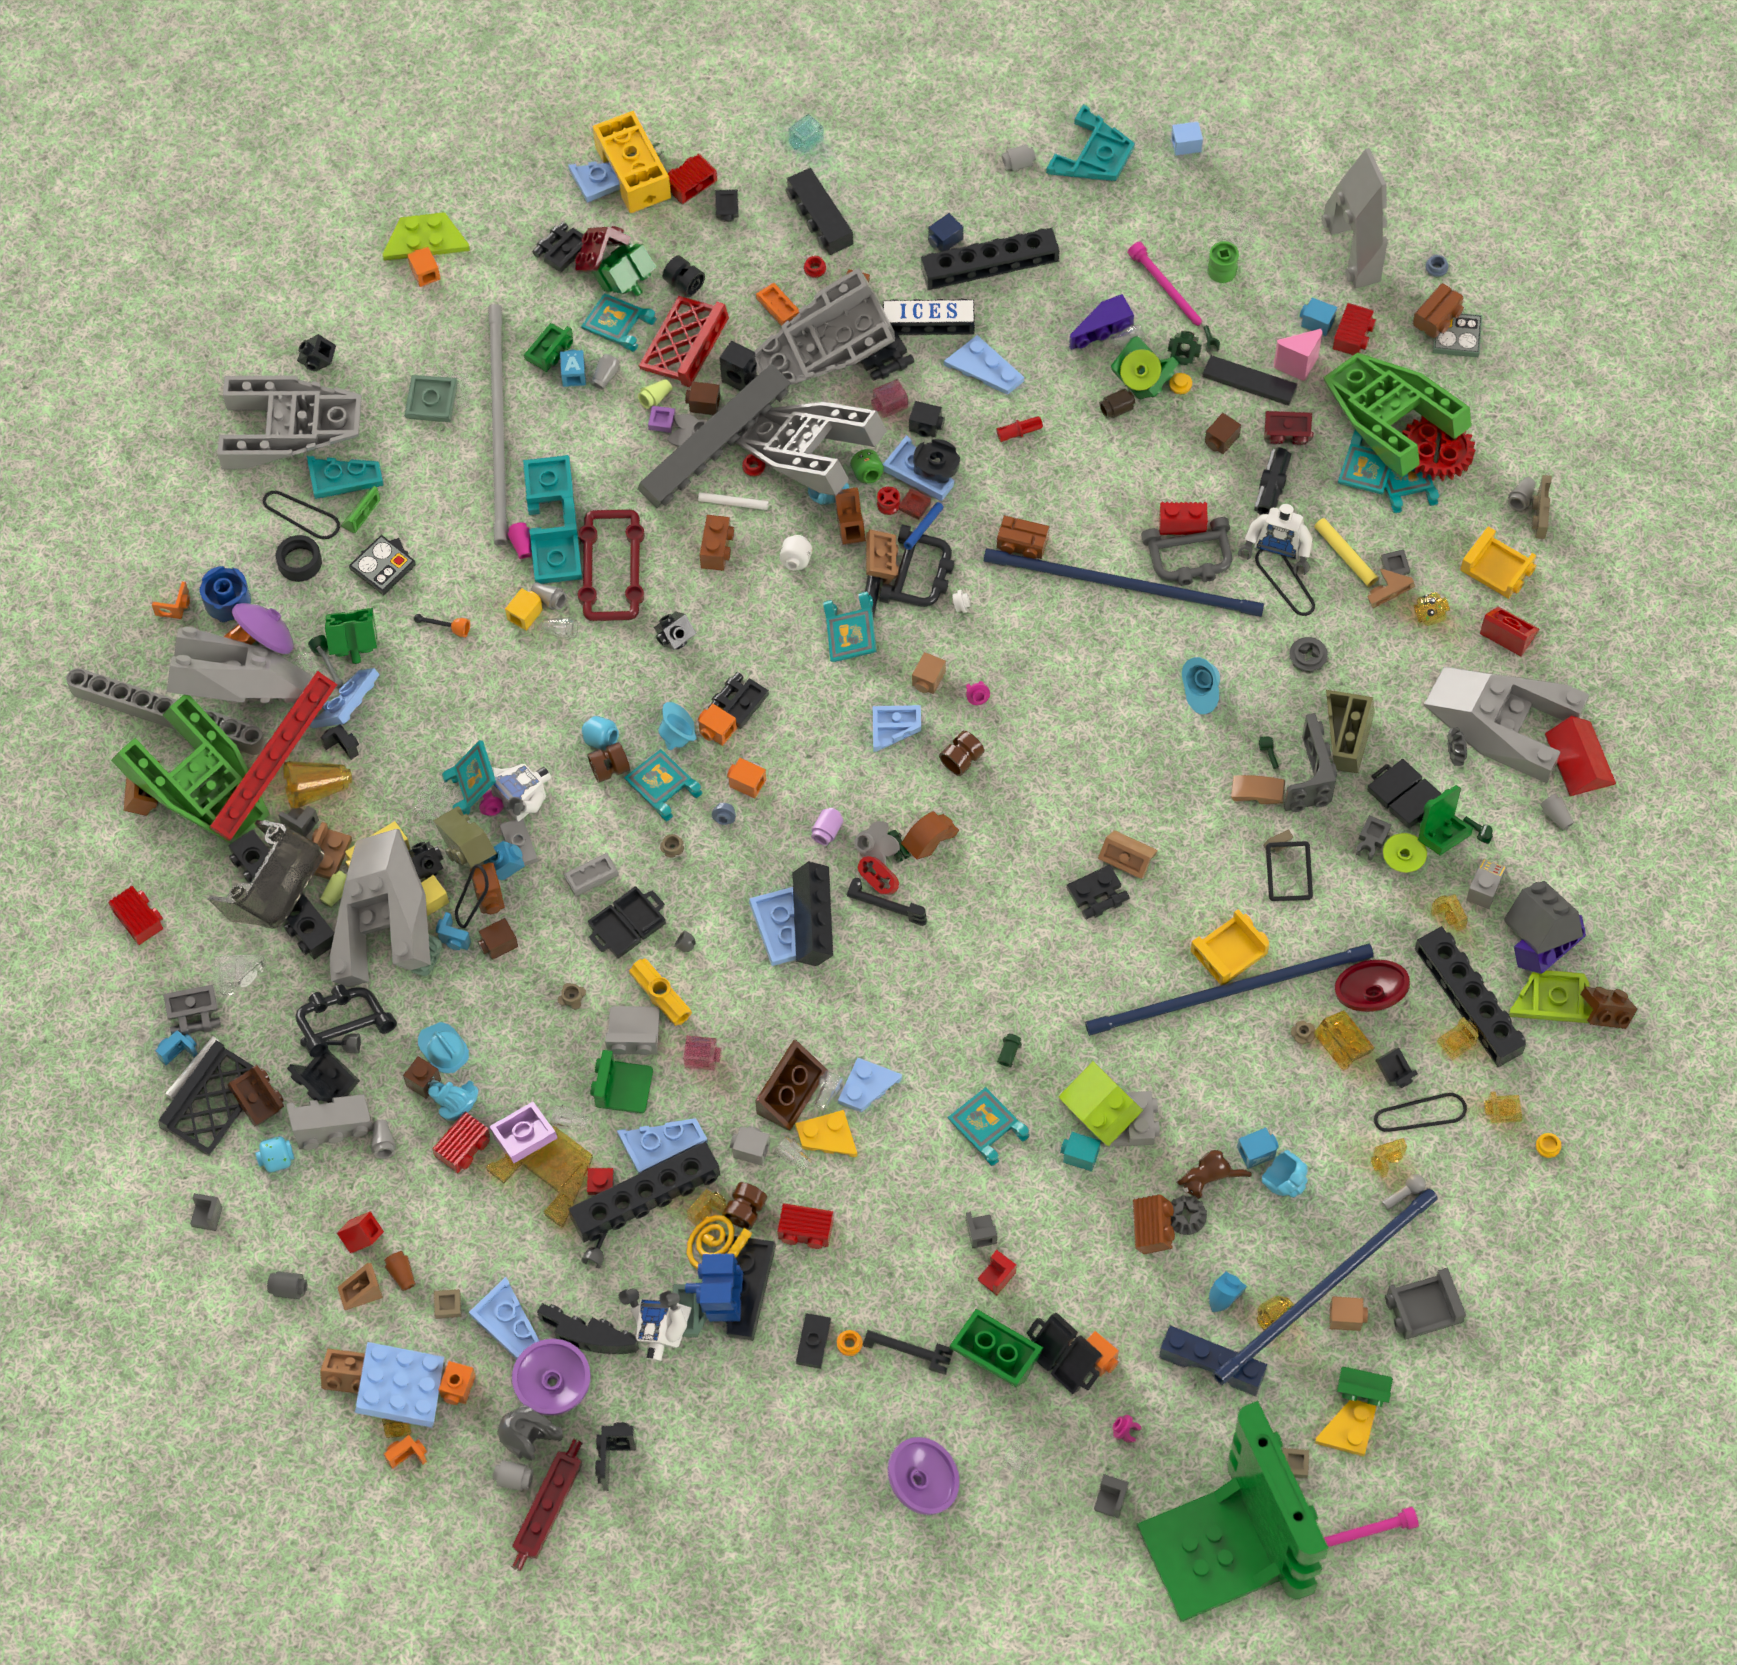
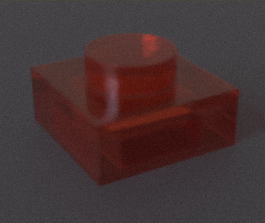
M911 488L899 504V510L920 520L931 504V498Z

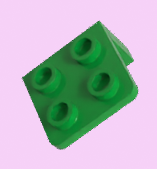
M1138 336L1131 338L1111 365V370L1122 382L1121 365L1128 354L1140 349L1153 352ZM1174 357L1159 359L1161 374L1158 381L1152 387L1145 390H1134L1129 387L1128 389L1138 399L1156 397L1162 391V385L1165 381L1169 380L1175 373L1174 369L1179 363ZM1145 368L1139 370V374L1145 372Z
M1458 785L1446 789L1440 796L1430 799L1424 806L1425 812L1423 821L1419 826L1418 841L1439 856L1472 835L1473 828L1455 816L1461 788Z
M602 1050L601 1058H597L595 1064V1073H598L597 1080L592 1081L590 1096H594L596 1108L644 1113L647 1108L653 1068L648 1065L614 1061L613 1051Z

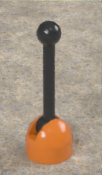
M421 614L414 616L416 623L426 622L451 627L452 632L459 637L466 638L470 630V620L466 618H456L450 623L425 618Z

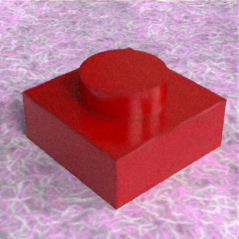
M588 1168L587 1195H597L613 1187V1168Z

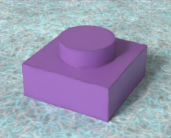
M652 406L648 430L671 433L676 414L675 409Z

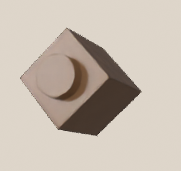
M924 652L912 674V686L922 693L929 692L934 694L946 672V660Z
M1332 1296L1329 1329L1361 1331L1363 1323H1367L1368 1307H1363V1298Z

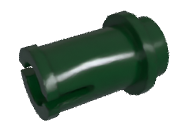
M896 830L888 832L887 834L893 836L900 846L899 851L894 854L897 863L903 861L902 855L905 860L908 859L911 854L901 844V833H898Z
M1007 1034L1002 1040L1004 1044L997 1063L1006 1067H1012L1017 1050L1021 1048L1022 1043L1019 1036Z

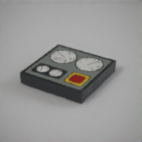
M380 535L349 565V568L384 596L416 565V562L391 541Z

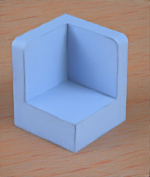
M1199 122L1172 125L1171 140L1175 156L1202 152L1203 137Z

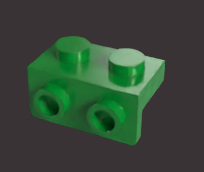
M550 322L525 352L524 359L547 372L558 363L560 352H564L572 346L574 341L572 328L567 326L563 330Z
M1343 1366L1341 1367L1336 1392L1342 1393L1341 1398L1357 1401V1396L1368 1399L1367 1404L1382 1407L1383 1402L1389 1403L1393 1378Z

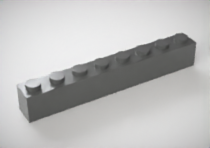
M771 363L639 483L637 489L656 508L661 504L664 506L669 504L675 497L673 494L678 489L683 491L691 483L689 479L693 475L699 476L708 467L706 464L711 459L716 461L724 453L722 449L727 444L730 446L735 444L740 438L738 434L744 429L749 431L756 424L755 419L760 414L763 417L768 414L773 408L771 404L776 400L782 401L789 394L788 388L791 382Z

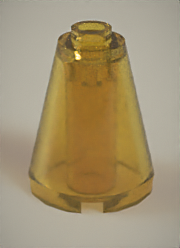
M288 761L283 764V778L287 782L285 792L288 803L293 809H298L348 789L349 783H352L351 770L346 769L345 765L299 761Z

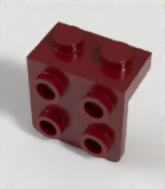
M616 226L588 228L582 237L583 245L581 251L575 259V270L578 272L597 271L606 246L629 245L631 236L624 234V230Z
M1265 411L1264 439L1269 440V444H1283L1285 440H1292L1293 445H1306L1308 441L1313 439L1314 432H1311V412Z

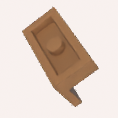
M1114 830L1105 838L1098 859L1142 879L1146 874L1151 859L1157 854L1158 850Z

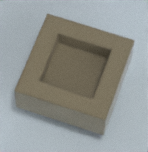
M1288 829L1269 838L1263 846L1266 850L1268 843L1290 842L1294 837ZM1271 847V851L1275 850L1276 853H1279L1288 847Z
M460 1289L434 1291V1313L436 1319L462 1317Z
M1283 1448L1282 1451L1295 1478L1307 1479L1309 1450Z

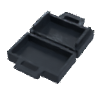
M1401 759L1392 767L1389 764H1385L1371 775L1374 781L1368 785L1367 789L1385 808H1389V811L1408 829L1417 822L1421 823L1423 821L1426 803L1430 799H1435L1442 794L1425 778L1422 780V775L1404 759Z
M635 886L614 901V907L609 905L588 920V925L593 930L589 939L601 952L610 949L619 959L641 943L640 938L645 940L666 924V919L659 912L665 904L653 890L643 894ZM649 896L657 903L658 906L656 908L647 899ZM596 935L603 941L604 946L595 938Z
M1057 1312L1052 1314L1046 1322L1041 1318H1036L1026 1332L1031 1341L1043 1347L1036 1362L1047 1371L1052 1370L1051 1375L1071 1394L1078 1392L1081 1387L1089 1391L1100 1375L1095 1367L1103 1355L1082 1335L1077 1337L1078 1331ZM1041 1325L1042 1328L1035 1337L1033 1333L1038 1328V1326ZM1091 1373H1093L1094 1375L1091 1377V1379L1089 1380V1382L1086 1384V1383H1085L1086 1379L1089 1377V1375H1090Z

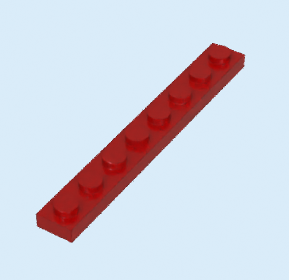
M319 671L314 674L209 827L228 841L233 838L336 688L337 684Z

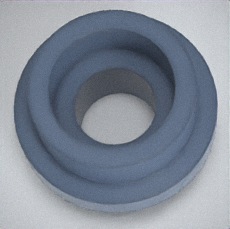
M1441 255L1430 257L1425 266L1427 273L1434 277L1445 275L1449 267L1447 260Z
M719 803L712 811V818L721 825L731 824L736 819L735 809L728 803Z

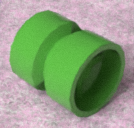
M1221 241L1215 243L1210 249L1208 274L1215 282H1230L1237 274L1239 251L1233 243Z

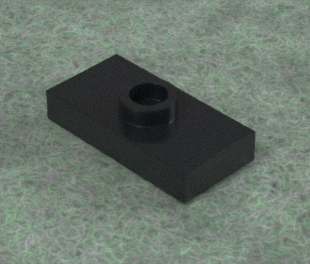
M805 1314L796 1365L822 1369L831 1317Z

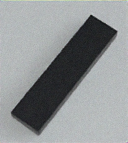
M1213 355L1210 356L1202 376L1203 378L1287 406L1290 405L1297 389V383Z

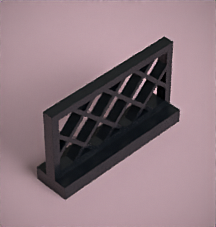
M215 1040L159 1118V1128L166 1132H171L199 1151L210 1156L243 1110L240 1104L228 1105L226 1094L232 1092L230 1089H225L223 1077L238 1075L239 1077L254 1066L227 1050L224 1044ZM227 1057L235 1062L236 1070L222 1073L220 1064ZM220 1078L222 1090L207 1093L206 1084L208 1081ZM223 1095L226 1107L211 1109L209 1097ZM206 1098L208 1110L193 1113V1102ZM227 1111V1122L223 1125L214 1126L212 1114ZM209 1115L211 1127L196 1130L194 1118ZM191 1118L193 1131L182 1132L175 1128L180 1120ZM212 1132L214 1140L207 1148L199 1143L197 1134Z

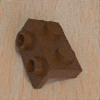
M1584 987L1580 994L1593 1009L1587 1019L1590 1025L1626 1029L1638 1010L1628 998V994L1620 989L1608 990L1602 987Z
M255 1065L248 1072L227 1085L254 1127L280 1112L284 1107L282 1095L278 1090L272 1088L267 1072L263 1068L260 1069L258 1065Z

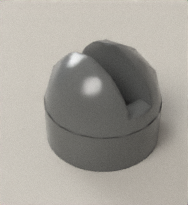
M684 930L677 938L674 947L683 952H690L694 949L696 940L692 934Z

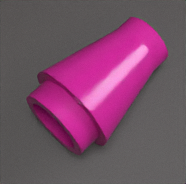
M523 522L509 526L507 535L518 554V558L531 557L530 528Z

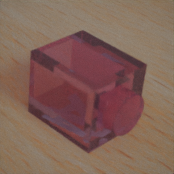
M896 379L873 389L871 404L874 410L880 412L882 417L886 418L908 408V395L899 380Z
M686 1036L683 1058L685 1068L715 1071L716 1062L720 1063L722 1051L717 1046V1038Z

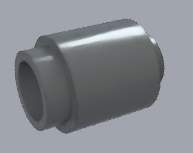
M277 1271L269 1275L267 1291L269 1294H273L274 1297L299 1300L301 1295L306 1294L307 1280L304 1279L303 1274Z

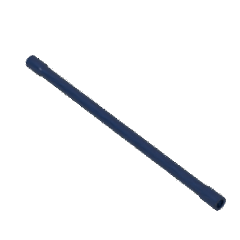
M986 548L984 554V562L1002 566L1008 565L1239 611L1243 614L1262 617L1264 603L1245 599L1239 600L1013 555Z
M1370 943L1337 954L1112 1016H1103L1085 1021V1026L1089 1036L1122 1025L1343 964L1370 959L1374 957L1373 949Z
M1430 1188L1424 1190L1391 1222L1233 1358L1228 1359L1213 1372L1214 1379L1220 1385L1228 1382L1247 1362L1417 1215L1423 1213L1438 1200L1436 1193Z

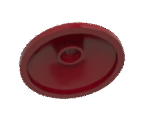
M1380 959L1367 960L1350 966L1338 976L1335 982V993L1339 1002L1347 1008L1359 1012H1377L1388 1009L1400 1002L1410 988L1409 974L1404 967L1393 961Z

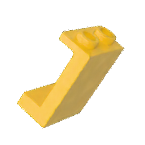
M1488 526L1463 558L1460 571L1509 599L1513 592L1517 594L1524 584L1522 580L1525 576L1530 577L1537 566L1534 564L1536 555L1531 553L1529 557H1526L1495 539L1496 530Z
M1237 909L1232 919L1204 939L1200 936L1194 939L1191 943L1190 951L1220 985H1224L1266 956L1269 950V940L1263 932H1258L1247 914H1242Z

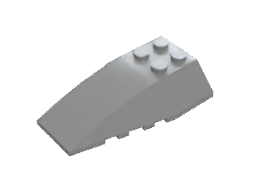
M860 268L855 269L820 290L809 305H804L798 310L800 313L790 322L787 320L775 336L772 334L754 351L758 374L772 363L791 382L790 385L854 365L895 341L894 330L877 295Z

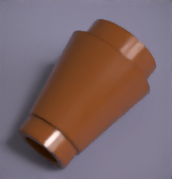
M398 1251L384 1259L386 1270L402 1291H406L416 1285L408 1255H404L403 1251Z

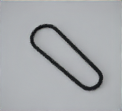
M274 490L266 493L263 497L265 508L316 538H332L340 529V522L333 514L285 493ZM271 494L281 495L333 518L336 522V529L328 536L318 535L268 506L266 499Z
M1258 550L1255 555V562L1258 568L1292 610L1300 616H1307L1313 613L1315 602L1297 573H1294L1293 567L1286 556L1281 555L1312 604V608L1308 612L1298 611L1259 563V555L1264 550Z
M475 864L472 867L455 908V919L461 928L468 926L489 889L487 873L480 864ZM479 868L485 879V889L463 925L460 922L458 911L475 869Z
M1443 1093L1381 1109L1374 1116V1124L1383 1132H1392L1455 1123L1465 1117L1467 1104L1458 1094ZM1447 1096L1459 1099L1463 1105L1462 1114L1458 1118L1394 1128H1383L1378 1123V1116L1381 1113Z

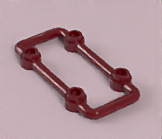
M634 510L589 511L584 517V526L579 529V539L583 544V587L578 591V599L580 604L583 605V615L589 621L633 620L639 614V604L644 601V590L640 586V543L644 540L645 534L644 528L640 525L639 514ZM594 519H631V524L625 531L626 538L630 543V586L625 590L626 601L630 604V611L592 612V605L597 601L596 590L592 587L593 544L598 539L597 529L593 526Z

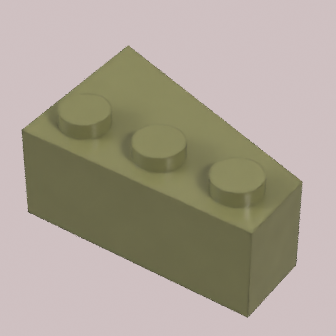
M1326 690L1333 762L1337 770L1359 773L1375 713L1373 697Z
M457 806L433 821L448 847L445 849V852L452 862L455 861L458 864L472 868L475 864H479L497 853L485 831L475 822L470 824L468 822L470 820L467 814L464 815L461 808Z

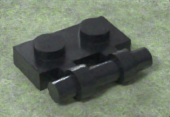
M565 222L554 226L550 230V234L545 239H541L536 244L537 247L532 251L533 255L537 258L545 253L543 256L544 262L560 273L576 259V256L581 251L583 245L582 237L584 235L574 227L568 233L565 232L569 228Z
M897 332L894 333L895 341L860 361L866 371L873 368L876 369L870 372L873 381L879 378L885 379L889 377L890 373L897 370H905L908 368V365L915 362L911 354L905 357L902 356L907 353V348ZM894 360V362L886 366L884 365V363Z
M736 672L732 678L729 677L724 683L725 687L721 692L713 696L712 703L708 708L712 704L719 708H724L725 712L736 718V725L741 729L767 698L769 690L750 678L744 685L740 682L744 677L739 672ZM736 692L737 694L732 700H729L728 697L731 693Z
M1110 864L1066 886L1078 908L1085 904L1088 905L1089 908L1082 910L1083 917L1086 920L1093 916L1097 918L1103 915V911L1112 907L1116 909L1122 906L1123 902L1130 899L1126 890L1121 893L1115 892V890L1121 888L1122 884ZM1107 895L1108 899L1099 903L1096 901V899Z

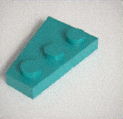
M307 456L315 499L369 489L374 486H384L379 461L355 459L337 461L336 458L327 457V460L315 459V456Z

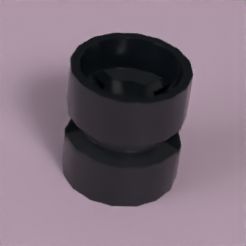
M677 255L665 266L662 279L673 287H677L687 297H691L702 287L705 273L697 267L691 266V263L682 256Z

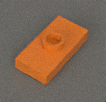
M774 282L756 293V299L781 326L787 320L790 322L800 313L799 309Z

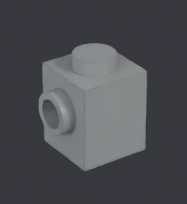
M740 1126L738 1134H733L730 1148L733 1149V1157L763 1166L770 1146V1136L756 1127L748 1126L745 1128Z

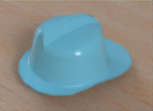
M1193 657L1187 660L1182 668V680L1187 702L1196 713L1208 714L1216 708L1219 701L1218 686L1220 683V673L1213 664H1210L1201 657Z
M666 702L662 708L663 719L658 731L665 740L667 749L681 748L689 741H695V725L689 713L676 703Z
M439 1022L421 1030L418 1036V1046L428 1061L438 1068L440 1072L454 1073L468 1061L469 1050L466 1043L449 1024Z

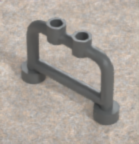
M1218 517L1210 522L1212 531L1161 539L1160 532L1156 528L1143 531L1141 533L1142 542L1149 547L1156 575L1166 581L1178 580L1180 586L1190 585L1194 577L1201 576L1203 582L1215 580V574L1226 571L1232 563V552L1227 532L1230 530L1228 518ZM1219 539L1223 555L1221 563L1215 565L1205 563L1196 568L1181 567L1172 572L1166 571L1163 568L1159 549Z

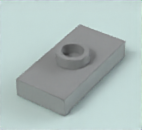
M515 819L499 824L505 842L517 845L521 849L525 866L538 862L524 819H521L519 822Z
M608 853L564 873V878L575 897L619 876L618 870Z

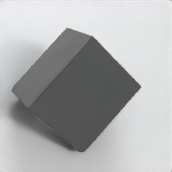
M294 806L288 815L282 811L278 815L281 825L303 838H306L319 821L316 810L310 806H307L305 810Z
M194 1193L192 1199L195 1203V1208L190 1222L191 1227L216 1231L223 1209L219 1198Z
M966 1212V1224L972 1249L997 1244L998 1235L996 1226H993L991 1215L972 1218L971 1212Z
M1103 1474L1094 1510L1119 1519L1129 1482Z

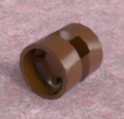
M963 730L955 737L953 744H949L939 754V758L943 765L952 773L962 776L971 767V762L977 761L985 753V749L973 734Z
M620 742L607 746L604 752L599 749L587 754L590 767L598 783L610 779L613 773L618 776L630 771L628 759ZM608 759L609 767L605 766L604 760Z
M739 1182L732 1194L734 1200H730L727 1203L722 1216L731 1220L735 1226L751 1230L758 1218L756 1212L762 1210L767 1200V1195L752 1184Z

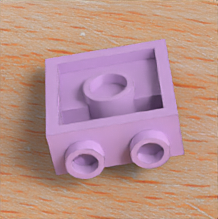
M534 1102L489 1126L494 1139L513 1163L558 1138L556 1132Z

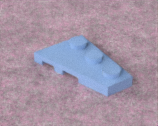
M597 161L588 162V165L584 166L568 165L569 171L587 203L620 190L619 180L610 163L597 164Z
M978 335L944 360V366L950 369L954 368L961 371L963 375L972 376L983 381V384L1007 395L1024 382V376Z
M906 435L883 463L884 472L942 501L954 487V480L950 477L946 483H939L917 475L914 472L913 464L916 447Z
M375 668L358 670L339 689L340 695L331 701H327L322 706L324 711L318 717H315L309 726L311 728L345 724L350 719V714L362 703L364 695L374 687V682L380 674Z
M793 887L749 898V904L771 966L794 961L796 959Z
M696 1118L668 1122L662 1126H643L636 1130H617V1135L638 1174L705 1141L708 1143Z
M506 1277L469 1312V1315L515 1359L527 1347L539 1341Z

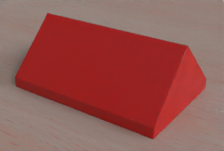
M1570 716L1545 733L1549 747L1560 751L1557 766L1569 796L1616 785L1591 721Z

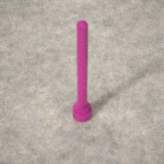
M1141 241L1134 243L1129 248L1127 254L1133 261L1141 262L1192 323L1199 326L1202 323V319L1151 261L1145 245Z
M1413 1506L1402 1509V1512L1398 1513L1396 1517L1324 1537L1328 1547L1397 1527L1410 1530L1419 1527L1416 1512Z

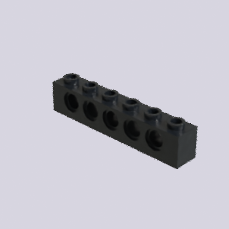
M1053 228L1038 229L1034 232L1020 233L1007 238H996L989 242L974 243L961 248H951L948 251L929 253L921 256V271L927 290H933L1059 262L1060 249Z
M252 829L228 845L231 852L229 858L236 868L241 866L245 871L242 874L250 886L252 884L256 885L258 888L256 893L264 903L266 901L272 906L270 911L277 920L282 919L285 922L283 927L291 938L296 936L299 940L297 945L305 956L310 954L315 960L331 949L334 931L255 831ZM253 859H259L256 863H249ZM272 876L270 880L263 881L265 877ZM279 894H286L283 898H276ZM294 911H300V913L295 916L290 915ZM309 928L314 929L311 933H304Z
M1441 926L1417 939L1415 951L1496 1066L1500 1067L1522 1055L1526 1046L1524 1035L1519 1030L1516 1031L1511 1024L1512 1020L1505 1010L1502 1011L1497 1004L1498 1001L1495 994L1487 990L1480 973L1474 972L1469 965L1470 961L1463 951L1460 952L1457 948L1453 935L1450 932H1446ZM1439 954H1446L1449 958L1443 959ZM1459 973L1463 978H1455L1452 974ZM1467 993H1474L1477 998H1470L1467 996ZM1480 1013H1488L1491 1015V1018H1484ZM1500 1032L1505 1035V1038H1499L1494 1033Z
M705 1141L568 1208L570 1218L583 1243L589 1240H598L606 1230H618L625 1226L627 1221L633 1218H643L650 1210L656 1207H665L672 1202V1199L680 1195L683 1197L687 1196L702 1184L710 1185L714 1183L718 1176H720V1166ZM688 1169H696L698 1171L694 1175L685 1173ZM666 1180L675 1181L672 1186L663 1185V1182ZM643 1191L652 1192V1195L644 1198L640 1196ZM621 1202L629 1203L627 1208L620 1209L617 1207ZM603 1213L606 1215L602 1220L594 1219L596 1214Z

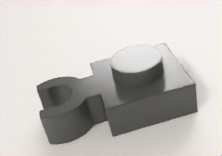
M1404 549L1381 555L1383 569L1404 576L1410 574Z
M1369 815L1359 835V839L1362 842L1357 846L1356 855L1359 856L1360 852L1366 849L1370 852L1368 860L1371 861L1375 855V846L1382 848L1392 824Z

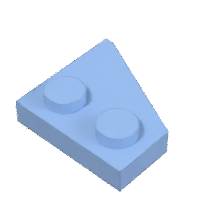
M921 705L873 706V752L884 749L921 731Z
M857 1058L838 1099V1104L863 1112L871 1105V1102L883 1096L886 1090L895 1083L898 1084L902 1079V1074Z

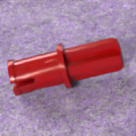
M1040 416L1020 422L1015 420V423L996 428V432L1000 442L1019 436L1022 438L1023 434L1042 429L1043 422Z

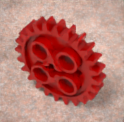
M1421 416L1420 422L1413 419L1412 425L1407 424L1406 429L1402 432L1403 435L1418 445L1420 465L1415 468L1414 474L1421 471L1423 472V478L1431 475V479L1434 481L1436 476H1439L1441 481H1444L1445 476H1448L1453 480L1455 474L1460 477L1463 471L1467 472L1469 465L1473 462L1476 451L1474 449L1475 442L1471 441L1472 434H1466V431L1454 439ZM1437 433H1440L1441 435L1438 447L1439 454L1437 457V463H1435L1434 454L1436 451Z

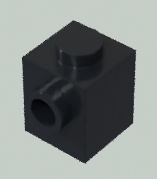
M915 401L909 417V431L917 433L922 437L930 436L936 438L938 430L942 431L945 417L942 416V407Z

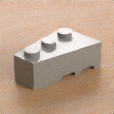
M364 1094L333 1098V1103L318 1104V1100L309 1101V1106L295 1107L294 1103L286 1104L292 1131L299 1149L312 1150L317 1148L319 1144L327 1142L335 1144L343 1141L346 1137H363L369 1131H373L369 1108Z

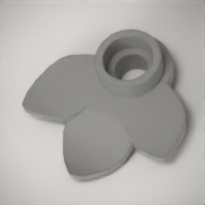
M691 414L676 415L674 419L679 428L671 433L667 440L674 446H680L707 421L698 420Z
M883 821L872 823L868 830L860 832L855 838V847L860 853L864 854L865 857L878 858L885 866L886 857L896 854L900 846L893 836L887 834L889 824ZM867 839H869V846L866 844Z

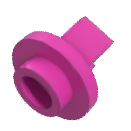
M983 681L973 685H966V697L969 703L972 705H982L987 702L990 697V690Z
M491 789L483 795V800L479 804L480 812L487 816H494L500 813L504 807L503 801L498 797H494Z
M1130 1415L1120 1416L1113 1424V1436L1117 1439L1122 1438L1127 1443H1132L1136 1439L1130 1435V1429L1139 1431L1142 1427L1140 1424L1133 1422V1418Z

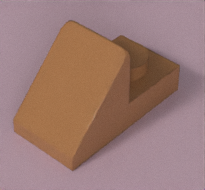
M1380 569L1387 586L1383 587V585L1372 589L1370 591L1371 594L1367 596L1372 608L1378 607L1414 588L1415 583L1411 577Z

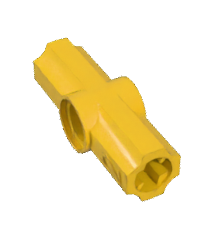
M646 958L635 962L629 970V974L647 993L652 1004L659 1007L674 1026L681 1025L687 1021L692 1011L671 988L670 982L662 977ZM660 989L666 991L662 995L655 994V992Z

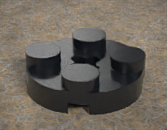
M932 439L931 443L926 444L924 441L914 451V472L926 479L946 483L950 477L957 473L960 455L957 454L955 446L945 440ZM940 458V462H934L932 460Z

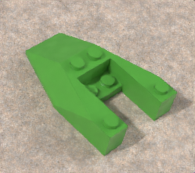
M1356 353L1323 377L1324 382L1352 426L1386 466L1402 477L1420 465L1418 445L1391 425L1411 410L1419 413L1454 439L1472 427L1470 407L1420 372Z
M190 695L180 697L163 714L171 725L195 749L170 773L162 767L136 738L130 741L111 760L129 780L165 807L230 844L256 828L270 815L262 797H260L230 841L209 828L247 773L248 768L237 745Z

